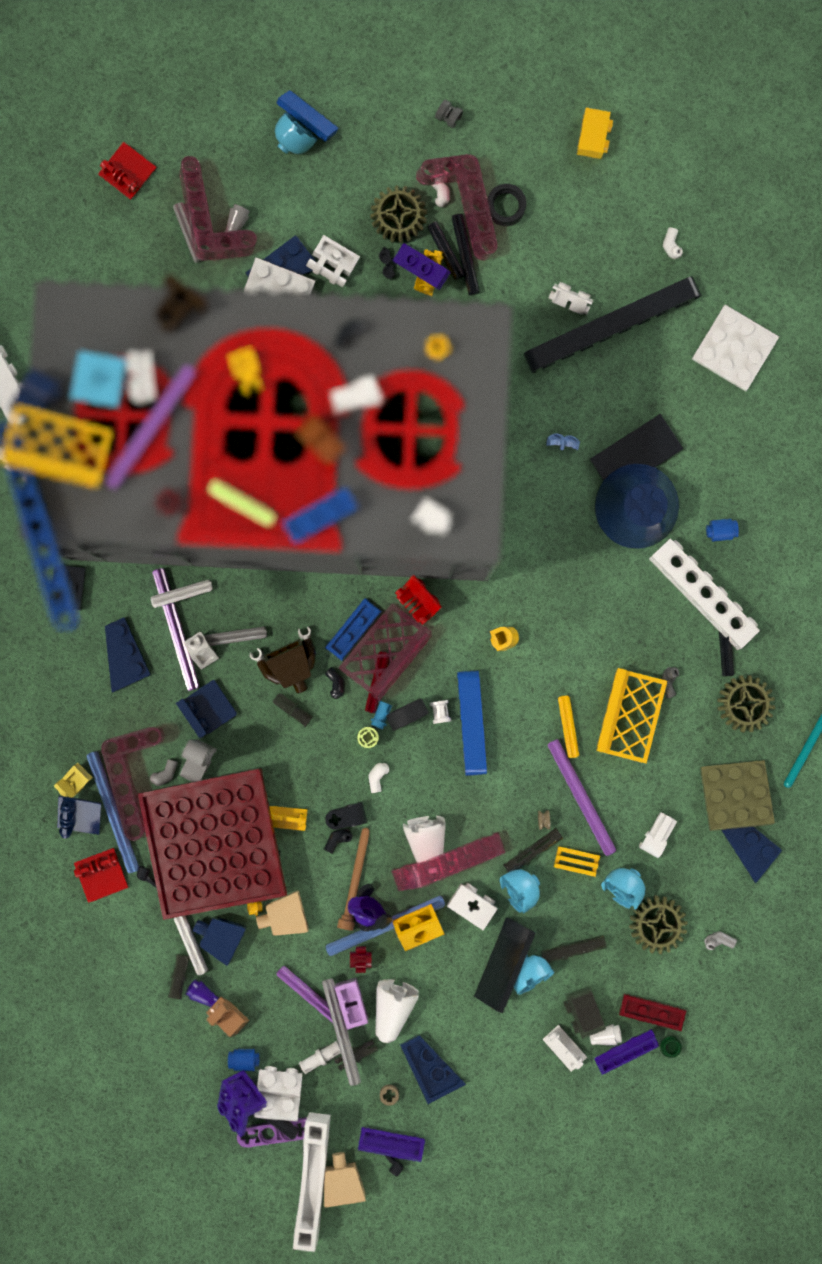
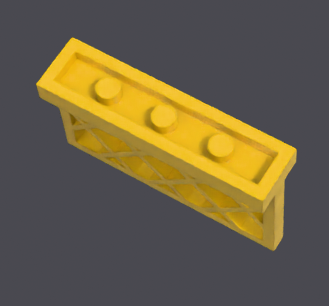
M15 404L0 464L97 489L102 475L101 472L111 431ZM18 412L29 415L33 423L22 429L17 422ZM46 420L52 421L57 428L56 431L48 435L44 433L39 425ZM15 426H16V428L18 429V431L15 432V433H13V432H14V428H15ZM36 426L43 438L31 444L24 432ZM69 427L77 428L81 437L70 442L64 430ZM60 433L66 445L55 450L49 438ZM94 433L105 436L103 444L95 449L88 439ZM20 434L28 445L21 450L10 447L11 439ZM84 439L91 451L79 456L73 445ZM45 441L52 452L46 456H41L37 454L34 446ZM70 448L76 458L69 463L63 462L58 455L59 452ZM101 449V453H100V457H99L97 451H99V450ZM93 454L98 461L97 470L86 468L82 459Z
M617 668L596 751L647 764L667 681ZM628 677L638 678L642 686L631 692L627 686ZM641 679L647 680V681H649V682H647L646 684H644ZM652 682L662 684L660 693L653 697L646 688ZM644 688L650 699L639 705L633 693ZM625 689H627L629 694L624 696ZM631 696L636 707L625 712L622 707V701ZM658 697V701H657V705H656V703H655V701H654L653 699H655V698ZM651 701L656 709L654 714L647 718L641 706ZM620 709L623 712V715L619 716ZM639 709L644 720L633 725L628 714ZM625 716L631 727L620 733L616 726L617 720ZM653 717L652 724H650L648 720ZM646 722L650 732L647 736L641 738L635 727ZM616 729L618 735L613 737ZM633 729L639 740L628 746L622 735ZM618 737L621 738L626 746L625 749L619 752L610 750L612 741ZM648 738L647 744L645 745L643 740ZM641 742L645 749L643 758L634 756L630 748ZM628 750L630 755L624 754L623 752Z

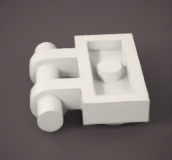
M323 235L313 252V256L317 257L319 261L315 262L309 259L306 266L312 269V272L316 275L320 274L329 279V282L333 285L336 283L343 287L347 280L340 276L341 272L349 276L360 256ZM327 263L336 270L332 272L323 265Z

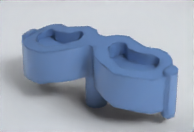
M557 433L548 436L546 446L560 445V450H564V446L578 450L580 441L572 435L563 437Z

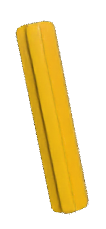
M568 695L558 697L567 756L568 758H576L579 756L570 697Z

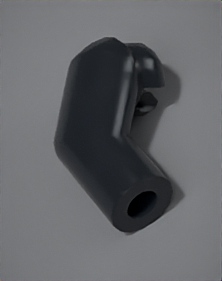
M353 318L342 324L334 346L345 349L350 335L364 333L366 329L365 323L361 322L360 319Z
M330 667L324 675L332 681L331 697L339 699L345 693V680Z

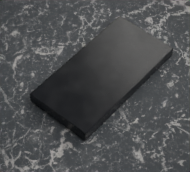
M660 413L589 460L604 481L614 470L626 465L644 464L655 468L683 450V447Z
M506 917L474 997L495 1011L504 1012L536 932Z

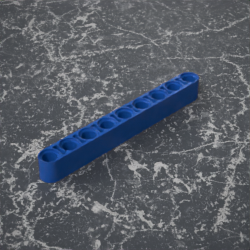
M9 422L0 425V449L2 454L6 442L5 436L10 426ZM21 434L11 439V448L21 450L27 446ZM5 465L52 621L59 629L73 630L79 624V615L36 474ZM28 475V484L21 487L19 484L20 478ZM35 498V507L28 510L26 507L27 501ZM37 521H42V530L35 533L33 530L34 524ZM44 544H49V553L46 556H42L40 548ZM51 567L57 569V575L53 579H49L47 576V571ZM58 590H62L64 593V598L60 602L54 600V594ZM69 613L71 621L68 625L64 626L61 623V617L63 614Z

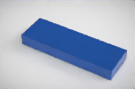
M290 90L277 100V105L325 142L334 136L339 129Z
M344 487L284 521L283 524L293 542L297 543L357 509L358 506L348 488Z
M364 598L325 648L342 661L381 613V610Z

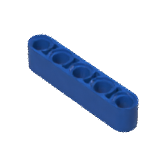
M479 671L457 672L465 775L487 774Z

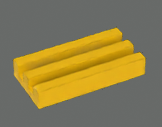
M558 846L553 867L596 877L600 855ZM561 851L592 858L594 863L561 856ZM559 860L592 867V871L559 864Z

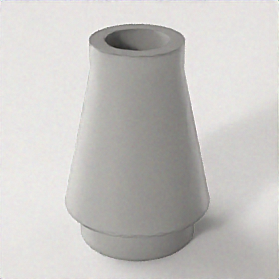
M234 204L233 208H230L225 233L237 237L239 231L250 218L248 216L250 211Z

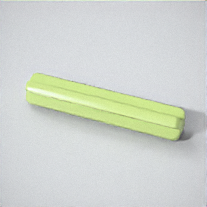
M214 480L210 485L209 492L267 526L273 523L275 519L273 512L217 480Z

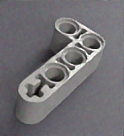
M190 739L182 753V757L187 760L180 776L191 782L201 781L217 748L198 739Z

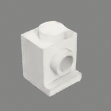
M426 499L411 521L416 523L420 520L422 522L420 526L428 532L433 533V531H436L443 535L451 524L448 521L451 515Z

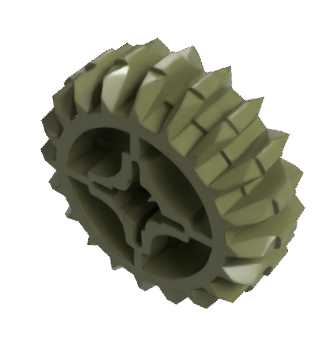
M396 185L395 191L392 192L391 188L388 187L387 194L380 192L381 199H374L376 205L371 206V211L374 213L370 214L371 219L375 220L372 222V226L378 227L376 232L377 234L383 233L384 240L390 235L392 243H394L395 237H399V243H403V237H406V240L409 242L411 241L410 234L417 237V230L423 231L422 224L426 223V218L423 216L427 215V210L423 209L425 202H419L421 196H414L415 190L412 189L407 193V187L404 186L402 191H399V187ZM393 200L395 201L392 208L382 212L386 204ZM401 200L409 202L414 209L403 206ZM397 206H399V211H401L400 223L398 222V217H396ZM415 217L411 225L403 228L404 221ZM383 219L394 222L397 229L389 227Z
M743 675L738 677V682L735 678L731 679L733 686L728 683L724 684V687L728 690L727 692L720 690L719 693L725 697L724 699H717V702H723V706L717 707V710L725 711V713L720 715V718H729L725 722L726 725L734 722L733 730H737L740 725V732H745L746 728H748L749 732H754V726L758 730L762 729L760 721L765 725L769 723L765 716L773 717V714L768 712V710L775 709L774 705L769 704V701H775V697L768 698V694H771L772 690H764L767 686L766 682L759 686L760 678H755L752 682V676L748 675L745 682ZM746 686L755 689L761 698H752ZM740 688L738 701L730 703L733 693ZM745 698L746 701H756V703L751 704V706H748L749 709L743 706H737L739 704H742V702H745ZM762 704L760 714L755 719H752L754 708ZM731 710H741L746 722L736 718Z
M657 895L654 896V902L649 897H646L647 905L641 902L639 906L642 909L640 911L633 908V911L638 915L637 917L630 916L632 921H636V923L629 924L630 929H636V931L631 933V936H639L635 943L638 945L643 942L641 947L643 950L649 947V952L653 954L657 947L658 953L662 954L663 947H665L669 953L671 952L669 945L672 944L677 948L678 944L675 941L678 939L683 942L684 940L679 935L680 933H687V930L681 928V926H686L688 922L680 919L684 918L686 914L684 912L678 913L682 907L680 905L673 907L675 904L673 899L667 904L666 896L662 897L661 902H659ZM654 908H659L654 917L644 918L647 912ZM665 909H668L673 914L675 925L666 922ZM662 919L660 922L666 927H659L658 930H655L656 927L651 923H658ZM642 924L651 927V941L644 936ZM664 932H673L669 938L658 942V939H660Z

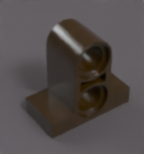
M169 273L162 280L165 289L170 292L155 312L157 323L163 332H175L193 309L203 316L210 309L208 301ZM180 297L188 298L185 303L179 304L176 302ZM165 316H173L170 322H162Z

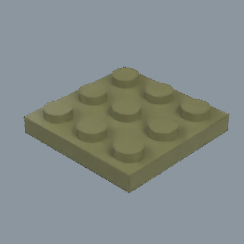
M765 760L700 768L709 831L773 825L775 823Z

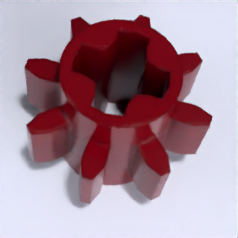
M166 487V493L156 492L159 499L153 502V504L159 505V514L167 511L168 517H172L173 511L182 512L179 506L185 500L178 497L181 491L176 490L174 493H171L170 487ZM166 497H173L171 501L174 504L173 507H165L167 504L165 501Z
M356 946V952H350V968H356L355 973H366V968H372V952H366V946Z

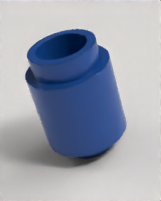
M711 520L709 525H706L707 538H711L712 542L733 540V537H738L739 534L736 520Z
M234 1049V1051H229L228 1069H234V1071H255V1066H259L260 1057L259 1053H255V1049Z

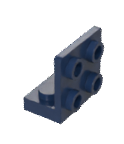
M215 680L210 681L187 698H182L176 702V705L199 739L204 738L237 715V712Z

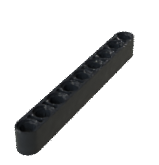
M693 276L687 277L526 351L523 355L531 372L536 373V370L542 367L545 369L556 364L555 361L559 359H567L575 355L574 353L579 350L582 352L593 347L594 343H602L613 338L612 335L616 333H624L636 324L639 326L650 321L651 317H659L670 312L669 309L681 307L687 304L689 300L693 298L696 300L702 295Z

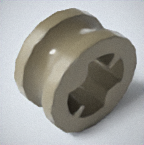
M546 810L545 813L538 811L539 830H542L544 827L550 829L549 810Z
M385 1085L380 1091V1100L385 1105H394L399 1099V1091L394 1085ZM387 1090H392V1093L395 1092L396 1096H392V1100H387V1097L384 1098L383 1094H386Z

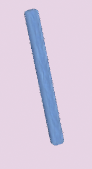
M94 751L87 754L86 757L127 872L133 873L139 870V866L99 753Z
M442 896L435 897L392 916V921L432 904L436 911L443 908L445 902ZM393 922L384 929L369 932L359 930L327 944L326 951L329 956L342 952L394 929Z

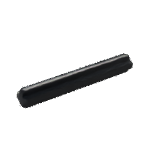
M458 213L452 215V223L468 295L474 296L479 294L480 290L463 214Z

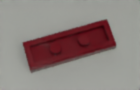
M623 994L619 1015L682 1031L687 1010Z

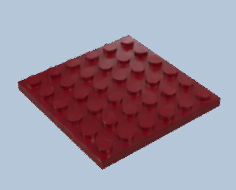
M261 768L138 794L163 920L287 896Z

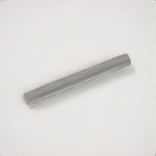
M332 978L326 979L322 984L348 1081L351 1086L361 1083L336 994L335 983Z

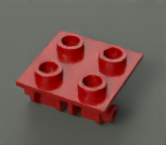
M123 142L109 161L103 160L100 167L102 169L98 175L131 200L157 167Z
M415 575L395 592L396 598L402 605L412 599L405 608L415 602L416 606L409 613L419 607L412 616L422 625L442 608L438 598L430 594L424 582Z
M114 848L74 863L76 868L74 874L76 878L79 877L88 903L129 888Z

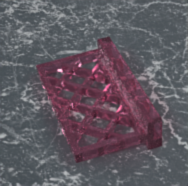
M391 604L340 665L339 670L372 694L376 700L380 701L432 638V631L420 625L394 604ZM394 611L400 616L401 623L388 624L387 617ZM413 625L418 629L414 636H404L403 626ZM401 627L402 637L390 638L389 628ZM386 628L387 639L375 640L374 633L376 630ZM403 641L401 652L391 653L390 642ZM388 643L389 653L376 655L375 644ZM364 645H373L374 655L361 656L362 647ZM389 657L390 665L387 668L378 669L377 659ZM374 659L376 670L363 671L362 660ZM352 661L360 662L359 672H350L346 667ZM376 673L377 681L370 687L364 682V675Z

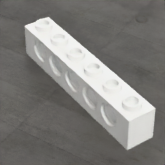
M669 539L649 558L650 561L724 637L727 638L729 636V641L737 650L743 648L760 631L757 628L758 624L751 617L747 618L742 613V607L737 602H732L727 597L728 593L721 586L717 587L712 582L713 578L708 572L701 571L697 566L698 562L692 556H687L682 551L683 547L679 542ZM672 558L680 560L681 565L679 568L671 564ZM687 573H692L695 576L694 583L687 581ZM702 588L709 590V598H704L701 595ZM717 603H721L725 607L723 614L717 612ZM732 618L739 621V629H734L731 626Z

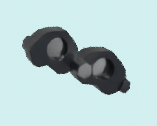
M383 247L379 254L380 261L385 264L382 274L386 279L392 281L396 275L394 267L391 265V253L389 249Z

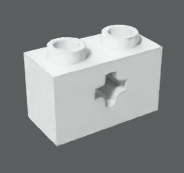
M461 883L448 902L447 907L484 930L497 911V907L494 905L496 901L487 895H484V897L476 893L478 889L471 884L463 885ZM477 900L478 908L470 910L468 902Z

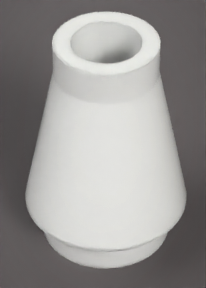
M611 1024L597 1031L590 1032L591 1044L617 1045V1043H622L619 1025L614 1026V1024Z

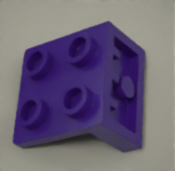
M244 1070L222 1081L217 1104L219 1113L229 1121L232 1131L237 1132L242 1137L245 1135L248 1116L267 1107V1100Z

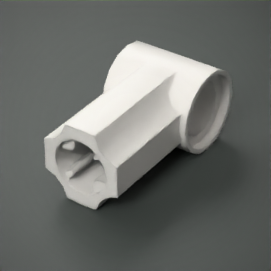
M375 377L360 379L353 386L331 392L336 413L360 406L362 408H370L382 402Z
M660 812L650 831L646 832L645 840L643 843L640 842L639 848L659 858L667 845L666 840L677 821Z

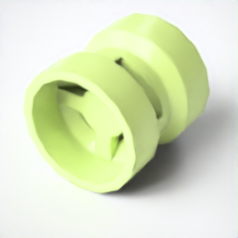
M365 727L359 731L357 740L362 747L371 748L377 744L379 735L374 728Z

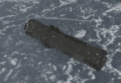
M554 828L525 850L518 851V855L503 865L508 872L518 870L524 865L528 866L531 864L530 861L562 840L563 837Z
M601 935L564 945L562 943L558 947L542 950L541 955L548 963L559 960L566 961L570 957L606 949L607 947L605 938Z

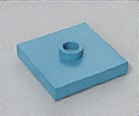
M79 351L70 398L76 401L119 408L127 369V359Z

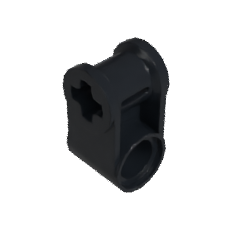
M363 802L333 809L325 817L327 826L333 830L367 823ZM332 814H336L337 817H341V820L338 821V825H334L333 822H329V819L332 818Z

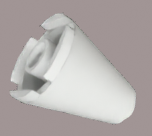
M429 816L410 819L407 821L408 825L403 824V830L419 870L426 877H435L442 871L445 818L436 816L437 820L428 819Z
M384 979L378 982L376 990V1036L384 1043H390L397 1039L418 1000V990L403 982V987L393 984L395 980Z

